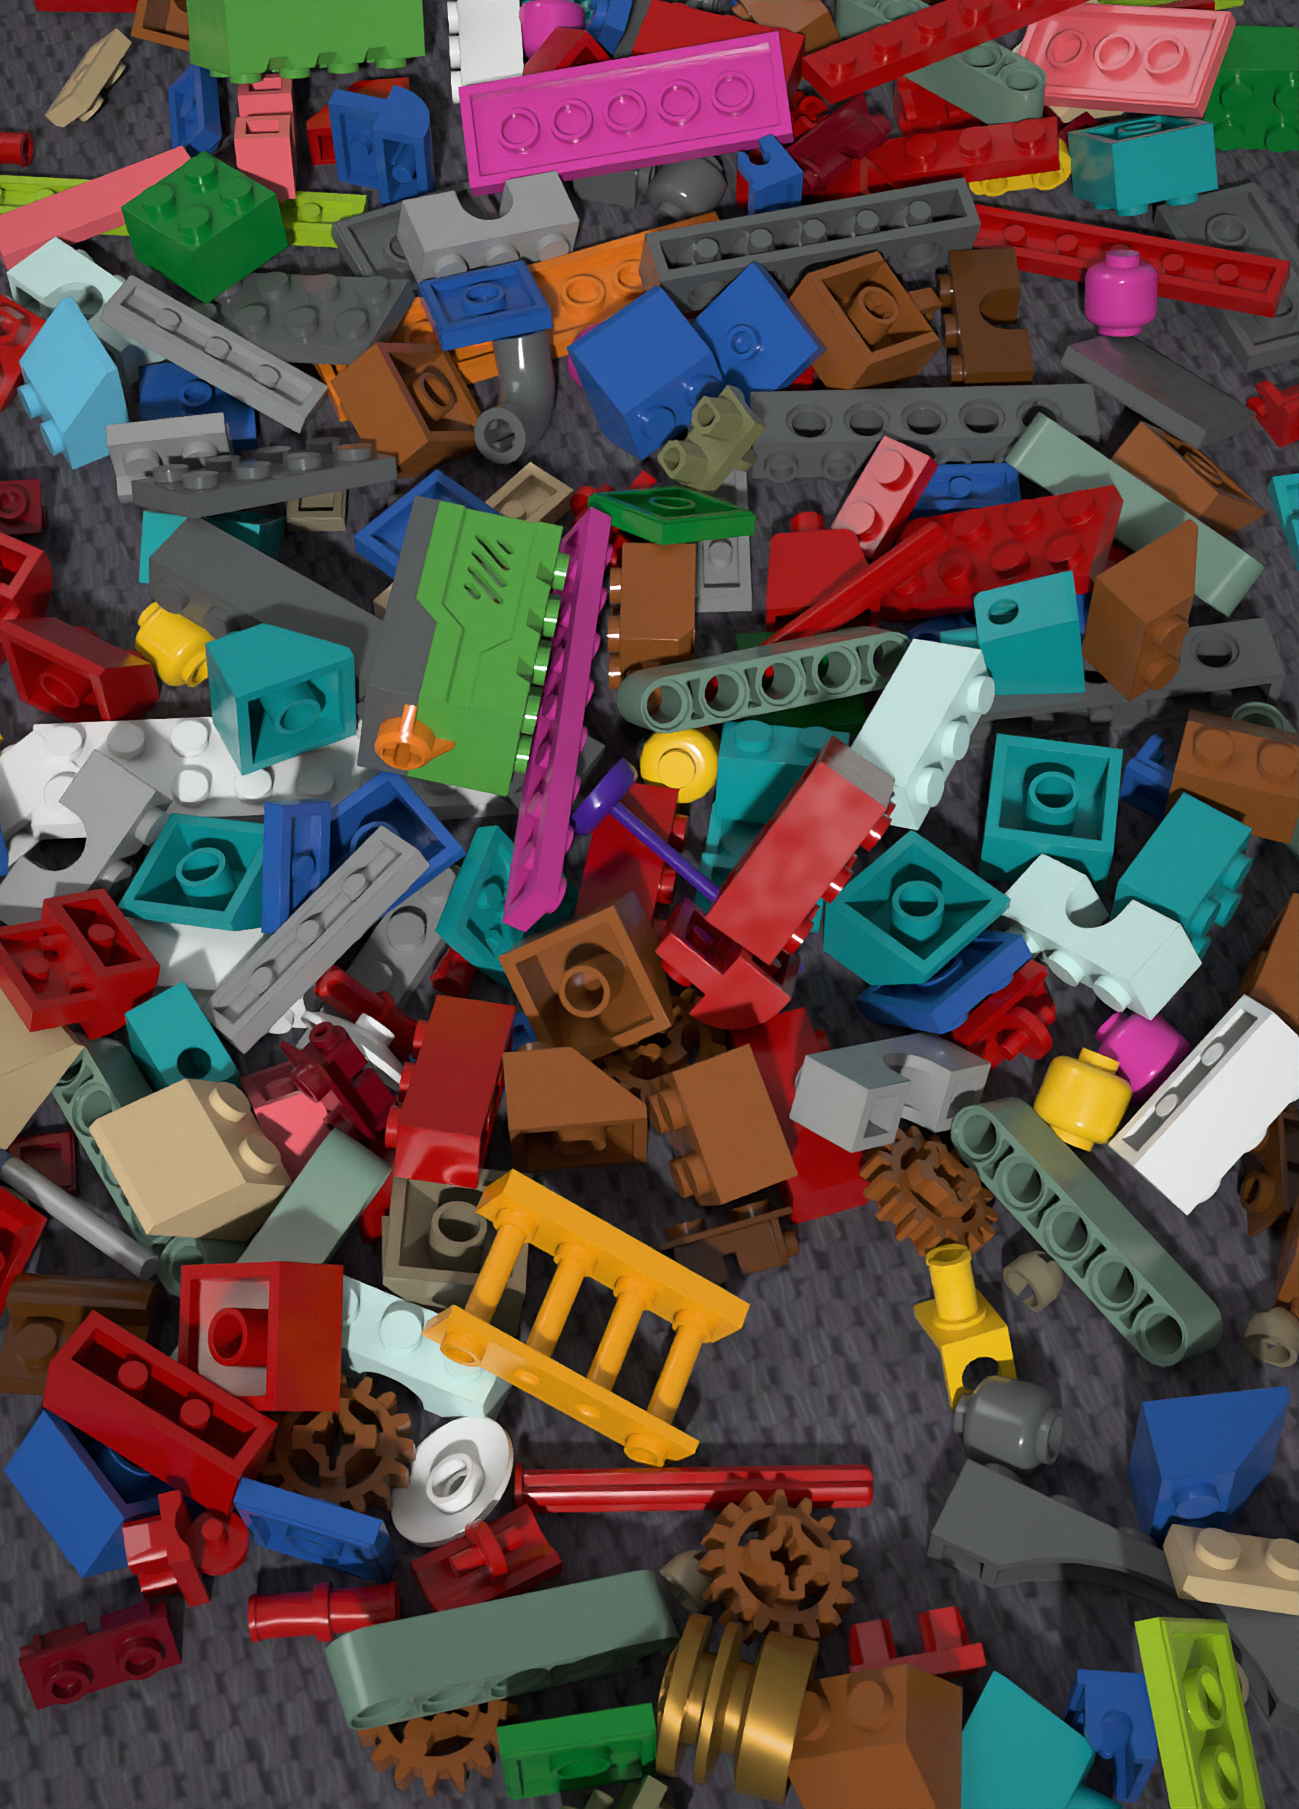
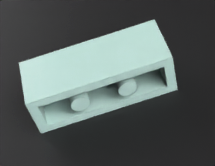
M913 639L852 744L851 748L895 779L890 800L896 804V807L889 816L892 818L890 825L913 830L920 828L929 809L939 803L944 790V782L956 760H961L966 754L970 735L982 714H986L990 710L994 700L995 685L993 679L988 675L981 649Z

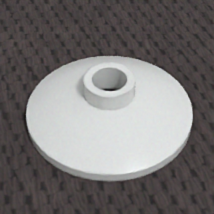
M305 1011L300 1019L310 1030L324 1021H329L334 1026L344 1027L368 1061L362 1070L364 1071L367 1067L374 1070L386 1086L399 1093L403 1066L388 1048L395 1038V1035L390 1030L365 1013H362L354 1024L325 1013Z
M466 1416L441 1426L425 1438L416 1448V1461L410 1462L411 1475L408 1488L393 1489L392 1502L394 1507L391 1508L393 1523L399 1533L415 1545L437 1547L465 1536V1526L477 1519L484 1520L499 1502L511 1476L514 1451L508 1433L497 1422L488 1417L478 1419Z

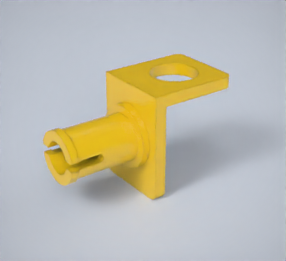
M946 1244L932 1249L925 1257L927 1266L929 1265L935 1299L918 1303L913 1306L915 1318L940 1351L949 1403L955 1413L960 1397L964 1393L973 1394L974 1390L967 1389L962 1383L963 1371L972 1360L978 1357H990L995 1359L998 1364L997 1375L1017 1379L1008 1326L982 1293L975 1288L970 1262L972 1259L970 1250L968 1251V1247L965 1245Z

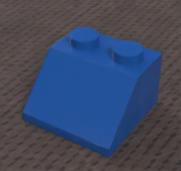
M657 285L567 347V351L603 435L613 444L641 461L692 424V410L703 396L717 398L725 388L712 351L665 291Z
M384 771L378 773L332 807L330 824L329 877L381 825L417 848L430 865L409 889L376 921L466 855L463 847L399 774Z
M1287 1386L1144 1401L1141 1403L1128 1469V1478L1140 1531L1150 1536L1157 1543L1158 1549L1164 1551L1163 1544L1172 1524L1203 1529L1217 1528L1226 1532L1230 1529L1271 1472L1290 1402Z
M48 1409L43 1410L3 1470L23 1497L26 1505L35 1513L62 1550L64 1557L73 1565L81 1578L127 1567L122 1524L161 1515L158 1494L176 1490ZM182 1493L192 1518H195L207 1509Z

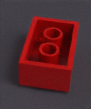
M831 735L722 883L704 919L769 966L782 949L792 955L814 925L812 919L820 908L816 904L820 897L830 904L851 877L853 871L850 868L858 857L854 852L859 845L869 852L890 825L892 818L889 816L896 807V804L890 800L895 779Z

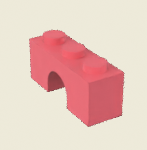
M279 73L262 74L261 82L238 84L240 117H236L234 133L237 170L275 192L278 204H281L286 199H296L298 126L293 79L283 78Z

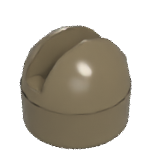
M1029 1251L1017 1257L1003 1269V1278L1007 1287L1017 1296L1028 1283L1032 1287L1035 1294L1023 1302L1033 1312H1040L1055 1300L1061 1292L1065 1280L1063 1269L1057 1261H1050V1255L1045 1251Z
M1274 1307L1270 1310L1261 1309L1255 1312L1247 1324L1242 1340L1244 1352L1249 1357L1281 1368L1293 1365L1297 1361L1299 1354V1321L1296 1315L1283 1307ZM1266 1343L1275 1346L1272 1349H1268Z
M686 1550L676 1555L659 1570V1576L663 1585L675 1598H677L682 1590L686 1592L689 1598L680 1602V1604L690 1614L693 1612L700 1614L713 1603L704 1601L702 1594L711 1585L714 1578L697 1572V1564L707 1553L703 1550Z

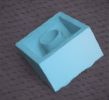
M70 296L60 300L19 360L25 384L17 387V390L30 419L38 416L42 418L43 423L39 424L50 453L53 456L63 453L72 470L110 455L107 447L105 425L130 423L118 369L73 297Z

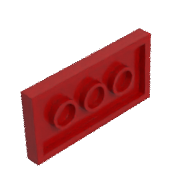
M1115 485L908 520L899 532L895 546L928 522H936L943 529L950 541V546L944 554L881 598L879 617L883 621L896 623L975 611L974 597L979 592L1066 571H1073L1076 595L1093 593L1095 577L1105 571L1124 500Z

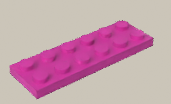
M778 31L458 87L469 183L474 197L503 192L505 180L557 171L561 182L756 149L758 148L759 139L769 134H772L780 144L794 142Z

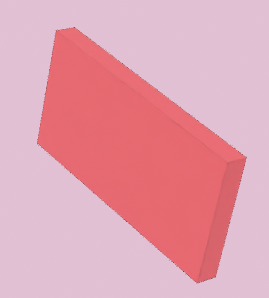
M1082 3L1028 25L1018 55L1033 62L1045 71L1047 76L1044 98L1045 106L1203 118L1235 28L1236 20L1229 11Z

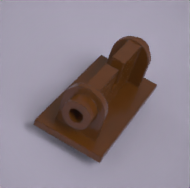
M1286 1106L1267 1127L1263 1140L1254 1149L1243 1154L1244 1181L1240 1190V1202L1242 1207L1247 1210L1248 1236H1256L1271 1225H1280V1233L1283 1235L1299 1196V1175L1288 1173V1169L1299 1171V1110L1293 1106Z
M769 1199L730 1210L733 1223L707 1230L704 1218L666 1228L664 1230L668 1242L653 1247L654 1250L660 1253L668 1251L670 1259L714 1284L730 1280L723 1255L734 1253L741 1277L778 1266H787L789 1264L788 1258L799 1255V1246L794 1231L792 1229L781 1231L778 1221L779 1218L792 1213L791 1206L772 1211Z

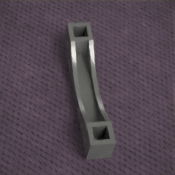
M967 1459L932 1530L927 1557L991 1588L1028 1581H1073L1115 1589L1150 1602L1175 1618L1225 1620V1623L1228 1625L1235 1661L1244 1669L1248 1678L1249 1689L1267 1721L1299 1736V1616L1178 1598L1165 1552L1158 1549L1157 1543L1147 1534L1131 1527H1119L1116 1529L1091 1517L1089 1511L1082 1504L1062 1495L1048 1497L1023 1485V1481L1017 1474L1001 1465L987 1463L982 1466Z

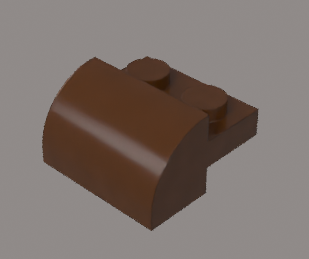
M19 1273L13 1280L5 1301L10 1319L0 1353V1393L44 1396L50 1361L92 1310L158 1349L168 1301L166 1288L160 1280Z

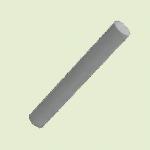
M12 1157L4 1163L0 1170V1178L5 1183L141 1280H148L155 1275L160 1266V1258L18 1157Z

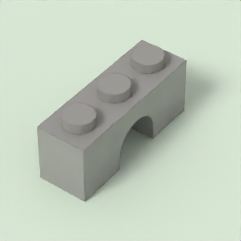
M557 171L505 180L499 211L500 218L494 220L479 219L467 213L462 208L454 190L402 200L397 238L409 262L416 282L420 283L421 281L520 260L525 261L526 265L572 253L580 221Z
M94 749L58 801L75 813L85 827L86 845L82 855L73 865L59 871H50L42 864L21 855L0 884V920L8 926L41 920L43 899L102 888L106 890L111 898L115 897L128 882L132 874V867L129 864L142 845L153 843L158 838L164 825L168 822L169 814L166 811L173 800L113 759Z
M932 1032L916 1033L809 1054L805 1056L804 1064L796 1076V1093L789 1118L850 1153L894 1143L901 1118L917 1123L933 1133L950 1130L956 1114L961 1109L980 1104L991 1063Z

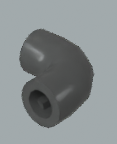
M547 329L492 341L499 380L498 402L495 407L484 411L478 417L474 427V440L483 456L496 464H508L526 456L546 435L554 410L555 398L553 358Z

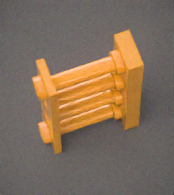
M511 1169L487 1186L475 1212L494 1222L493 1226L497 1231V1235L464 1310L453 1304L428 1320L421 1334L440 1344V1351L450 1360L464 1366H480L625 1446L624 1453L639 1464L659 1468L695 1454L699 1440L672 1426L673 1419L702 1343H714L740 1330L750 1304L514 1169ZM531 1243L554 1256V1262L558 1267L526 1344L490 1325V1322L523 1244ZM591 1277L612 1289L617 1302L585 1378L551 1359V1356L583 1278ZM643 1310H649L672 1323V1329L676 1332L646 1411L611 1392Z

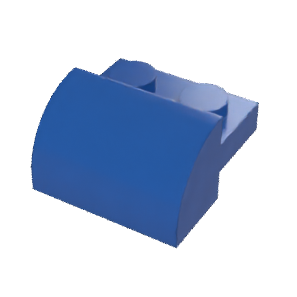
M396 85L393 86L387 99L335 89L328 102L338 181L378 189L380 205L383 207L437 191L430 114L424 101L412 91Z

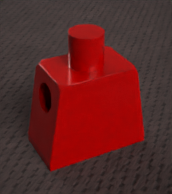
M802 512L790 520V533H779L771 537L765 632L779 631L868 566L854 531L848 528L825 530L824 519L820 514L816 512ZM881 599L841 628L859 626L878 628Z

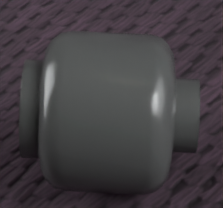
M710 156L660 165L648 185L647 198L655 210L654 217L661 225H669L716 210L726 192V181L722 175L723 169L716 158Z
M991 1375L982 1379L973 1394L964 1393L958 1401L954 1415V1432L956 1435L963 1436L967 1457L982 1466L987 1463L998 1464L1013 1471L1020 1477H1028L1037 1473L1043 1464H1053L1061 1449L1065 1431V1412L1062 1408L1056 1407L1054 1396L1043 1385L1002 1375Z

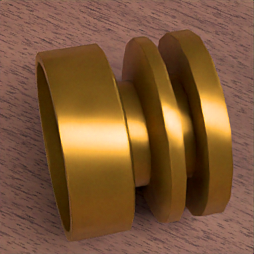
M693 1612L689 1616L682 1638L670 1654L660 1689L655 1716L658 1742L656 1772L657 1774L676 1778L682 1766L688 1744L697 1746L693 1772L694 1783L706 1785L715 1770L721 1752L734 1755L735 1793L784 1805L791 1785L788 1772L807 1682L814 1680L819 1642L770 1631L760 1648L756 1662L741 1660L742 1629L740 1623L730 1621L727 1624L718 1654L709 1652L712 1617Z

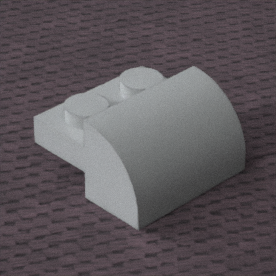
M223 412L105 425L107 447L116 474L117 493L121 504L134 503L131 481L153 477V468L184 464L189 466V470L205 468L206 458L234 455L229 425L225 422Z

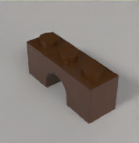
M1015 248L953 250L948 252L946 274H938L936 280V295L943 304L941 308H948V314H943L942 316L943 348H953L954 355H949L947 362L948 387L1032 385L1034 367L1028 329H1001L993 326L1016 324L1021 285Z

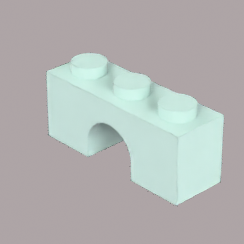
M55 236L6 272L13 299L46 320L60 300L72 296L85 318H90L88 323L116 365L120 381L127 387L139 379L138 366L159 364L166 359L100 322L104 305L126 280L119 275H111L95 264L85 251L81 249L75 250Z
M1043 853L1004 894L1011 899L1010 907L998 919L1006 930L1005 933L1023 936L1033 955L1028 962L1036 957L1047 963L1054 974L1065 983L1074 987L1079 982L1093 989L1095 994L1106 1005L1118 1012H1123L1127 1007L1151 1021L1202 964L1180 923L1135 900H1132L1115 919L1100 926L1109 914L1088 877Z
M343 1275L341 1372H344L346 1377L361 1382L367 1372L385 1375L412 1390L421 1399L425 1410L451 1421L466 1416L478 1419L488 1417L494 1421L496 1420L513 1385L480 1366L469 1367L450 1360L440 1351V1344L422 1335L421 1333L426 1322L438 1315V1313Z

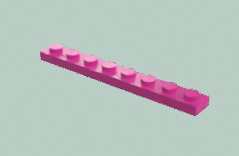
M593 507L588 509L560 542L559 552L570 554L563 591L553 589V593L562 595L554 636L553 638L546 637V640L552 641L544 685H538L543 690L534 733L531 735L533 739L524 776L502 923L526 932L545 913L551 914L557 909L563 899L567 885L566 878L562 876L564 856L571 845L574 835V828L569 825L571 805L577 797L581 784V778L576 775L578 756L585 745L588 733L587 728L583 726L585 707L594 689V681L589 678L591 662L596 655L601 640L600 634L596 632L598 614L602 610L607 596L606 588L602 587L604 570L613 552V545L608 543L612 517Z

